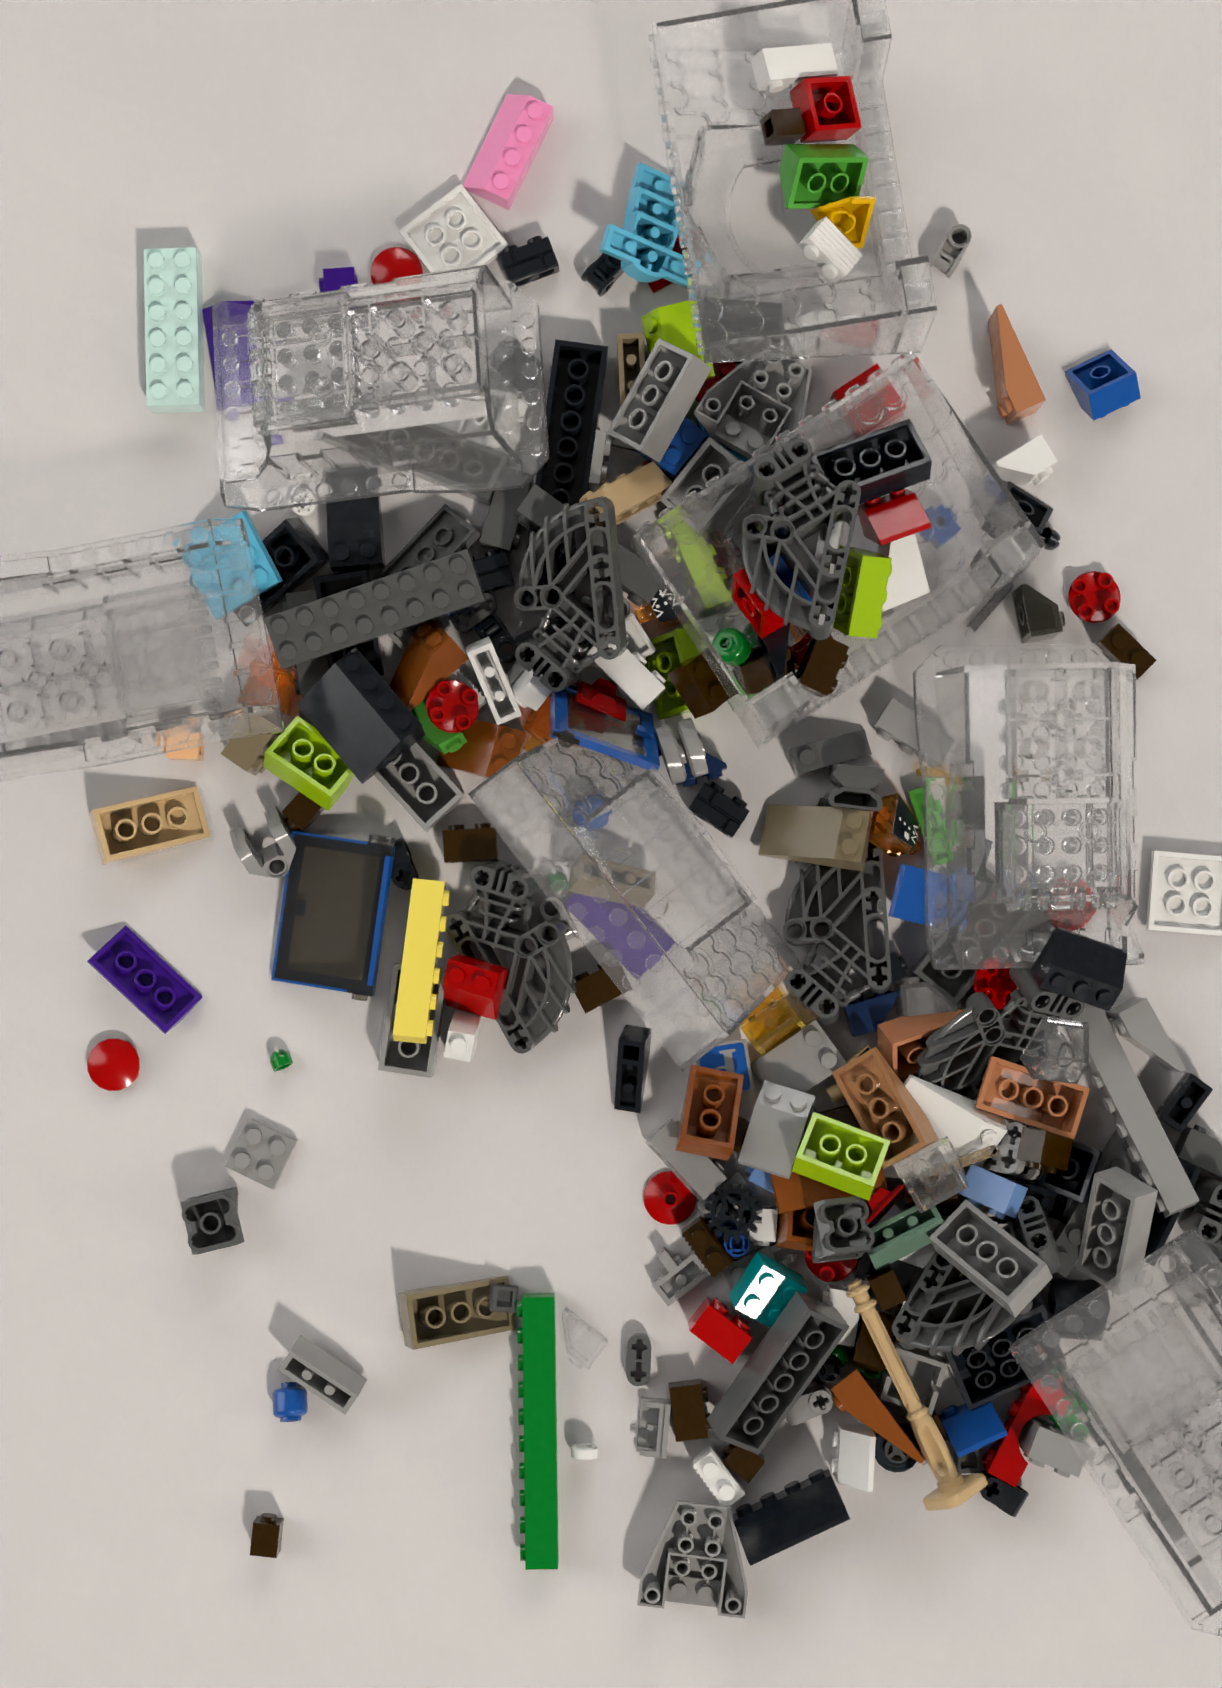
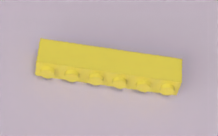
M413 878L393 1028L394 1041L427 1044V1036L432 1037L434 1020H430L431 1010H436L437 994H433L434 984H439L440 968L436 967L437 958H442L444 942H439L440 932L446 931L447 916L442 915L443 907L449 906L450 891L446 890L445 881Z

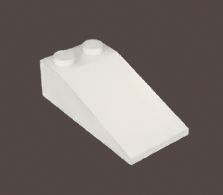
M909 1075L903 1084L925 1113L939 1138L931 1146L954 1160L973 1152L976 1154L975 1151L985 1148L987 1150L986 1147H989L993 1152L996 1148L995 1146L999 1144L1008 1131L1002 1116L975 1108V1100L913 1075ZM982 1158V1161L978 1160L977 1163L973 1162V1164L982 1167L987 1159L984 1158L983 1160Z

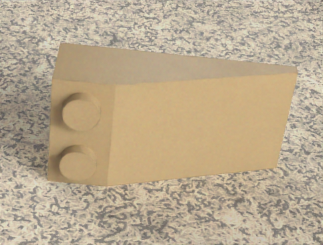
M197 786L94 809L89 814L102 865L210 837Z

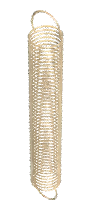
M980 1149L975 1151L976 1154L973 1152L957 1158V1160L946 1162L947 1165L944 1163L933 1167V1169H936L934 1173L936 1172L935 1175L939 1177L942 1176V1172L945 1174L950 1173L948 1170L953 1167L950 1170L952 1172L955 1171V1167L961 1169L960 1165L963 1168L966 1167V1163L971 1165L972 1161L977 1163L978 1160L982 1161L983 1157L985 1159L990 1158L988 1155L992 1150Z

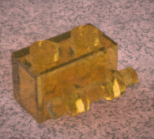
M778 987L771 992L766 991L763 993L761 999L750 1007L746 1005L741 1009L743 1012L734 1017L740 1026L746 1023L741 1027V1030L761 1056L805 1026L785 997L781 998L783 994Z

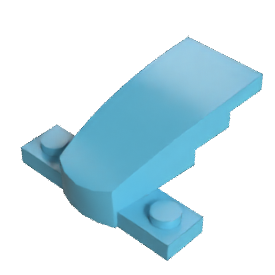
M643 163L636 164L628 196L623 229L613 224L606 225L599 251L621 260V269L634 280L648 283L663 278L689 290L695 287L701 263L672 251L680 230L676 226L683 207L679 203L685 182Z

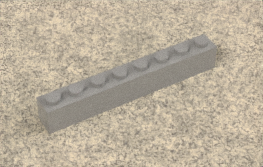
M1094 1006L1083 1011L1079 1016L1070 1018L1067 1032L1072 1041H1077L1081 1049L1078 1051L1084 1065H1089L1093 1073L1091 1074V1080L1096 1089H1101L1105 1097L1103 1098V1104L1109 1114L1113 1113L1117 1121L1115 1123L1116 1130L1121 1138L1125 1137L1129 1145L1127 1148L1128 1154L1134 1163H1138L1142 1171L1140 1172L1142 1182L1158 1190L1155 1203L1156 1210L1159 1213L1162 1212L1166 1218L1194 1206L1200 1200L1103 1009Z

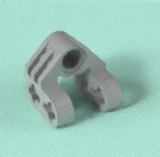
M276 806L264 814L269 829L277 843L265 847L258 855L243 826H239L229 832L235 852L249 874L280 878L289 871L296 846L288 825Z
M1012 1122L1006 1126L1008 1131L1002 1138L1001 1145L998 1144L996 1146L997 1148L992 1152L993 1156L985 1161L982 1168L1022 1180H1038L1042 1171L1037 1169L1027 1170L1025 1169L1027 1162L1016 1159L1020 1138L1013 1137L1014 1132L1022 1133V1128H1028V1126L1019 1122Z

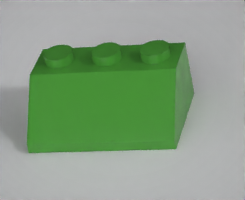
M785 144L779 168L785 207L787 209L817 208L848 197L859 196L869 157L855 144Z

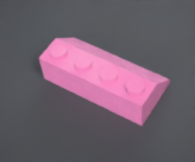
M507 94L463 183V187L483 199L510 210L554 119L553 106L530 95Z

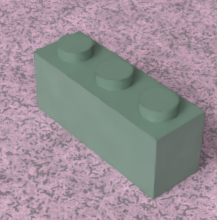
M931 1198L871 1228L875 1236L872 1245L873 1251L866 1253L876 1271L931 1244L929 1237L944 1222Z

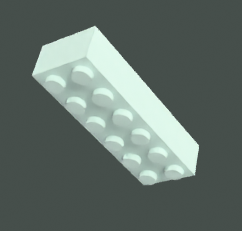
M196 247L143 249L146 406L153 413L205 412L202 256Z

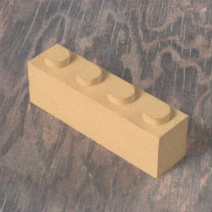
M652 461L645 466L642 464L638 465L628 475L625 473L621 474L611 484L609 482L604 483L594 493L592 491L587 492L581 497L579 502L601 496L611 499L615 507L616 525L660 502V498L672 485V482ZM595 507L596 512H604L603 507ZM605 521L596 522V526L605 524Z

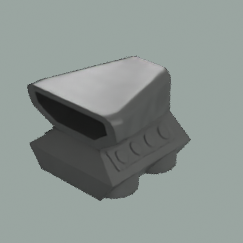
M832 764L830 766L827 778L838 789L829 794V805L870 812L882 809V799L872 790L885 780L884 769L848 764Z
M237 1187L186 1199V1201L180 1202L182 1218L185 1221L188 1244L192 1255L231 1247L245 1242L238 1216Z
M854 1196L825 1199L813 1203L815 1210L812 1243L813 1263L857 1259L863 1256L864 1252L873 1251L872 1245L875 1236L868 1227L869 1207L863 1198Z

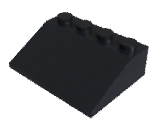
M356 647L335 662L297 704V707L361 784L365 783L425 736L423 726Z
M1042 1302L1032 1306L1026 1314L1018 1315L1007 1328L989 1339L981 1350L978 1351L973 1346L964 1349L958 1356L954 1355L953 1351H944L954 1382L969 1411L1067 1366Z
M818 1469L808 1475L809 1478L800 1483L798 1480L792 1481L784 1486L785 1490L776 1494L769 1492L761 1496L759 1502L753 1505L746 1503L735 1509L736 1513L732 1514L734 1525L750 1566L850 1519L829 1469L825 1471Z

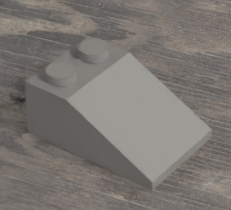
M709 437L660 498V501L700 534L740 495L752 480L754 472L720 443Z
M1133 997L1107 1011L1110 1017L1108 1021L1114 1033L1118 1032L1121 1037L1165 1068L1177 1072L1186 1070L1147 998Z
M815 1019L807 1022L750 1063L751 1069L762 1084L766 1080L801 1092L808 1091L832 1075V1072L847 1064Z
M765 1080L753 1109L738 1163L790 1179L797 1152L812 1114L816 1112V1096Z

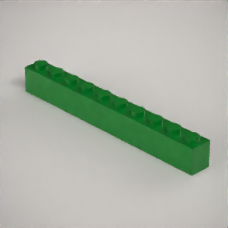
M523 1293L522 1301H517V1317H522V1327L517 1329L518 1344H523V1354H518V1371H523V1381H518V1398H523V1408H519L518 1422L519 1425H524V1435H519V1452H524V1462L519 1463V1479H524V1490H520L519 1502L520 1506H525V1517H520V1534H525V1544H520V1561H525V1570L558 1569L555 1293Z

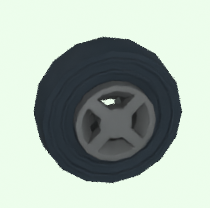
M899 1423L921 1452L913 1430L908 1425ZM878 1433L875 1434V1458L878 1464L885 1470L895 1473L905 1472L915 1465L916 1460Z

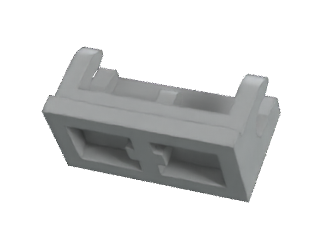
M641 1397L637 1452H640L639 1455L666 1459L671 1410L670 1399Z

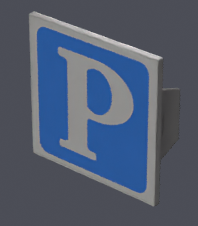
M746 1039L694 1047L697 1066L744 1075L742 1093L755 1092Z

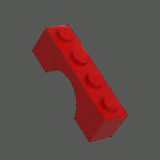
M1044 1377L1019 1388L1021 1392L1017 1400H1013L1007 1410L1009 1416L1005 1424H1003L1008 1435L996 1440L993 1447H989L983 1456L982 1462L986 1472L1015 1488L1028 1465L1019 1449L1018 1442L1021 1429L1025 1423L1036 1416L1053 1415L1065 1393L1061 1386Z

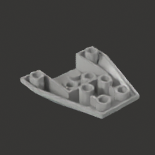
M766 343L708 389L694 411V415L712 439L756 463L768 454H771L774 458L775 450L778 449L782 453V446L792 440L801 439L812 369Z
M677 1500L641 1574L637 1605L664 1609L665 1601L717 1607L719 1616L745 1619L748 1588L731 1507Z

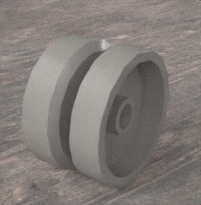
M691 717L678 721L676 728L679 739L677 740L669 725L655 729L659 748L672 785L686 780L685 763L688 764L689 770L695 778L709 773L703 743Z

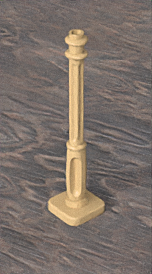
M857 1279L847 1285L849 1290L846 1296L853 1298L856 1305L854 1312L860 1313L908 1412L906 1418L910 1421L920 1449L935 1478L938 1480V1488L925 1496L923 1503L928 1511L955 1508L988 1485L987 1479L983 1473L962 1475L961 1472H957L947 1445L933 1418L928 1413L927 1406L922 1405L875 1307L877 1300L871 1298L867 1291L870 1285L863 1283L862 1279Z

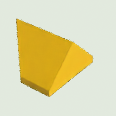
M874 196L848 197L809 211L817 221L827 216L856 248H863L876 198Z

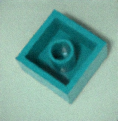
M757 1251L729 1293L734 1309L771 1328L796 1291L805 1294L808 1287L801 1274Z

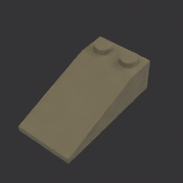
M768 804L758 855L864 871L873 823L871 812L840 807Z
M509 1276L398 1292L405 1346L415 1350L515 1330L513 1313L488 1311L490 1284L510 1285Z

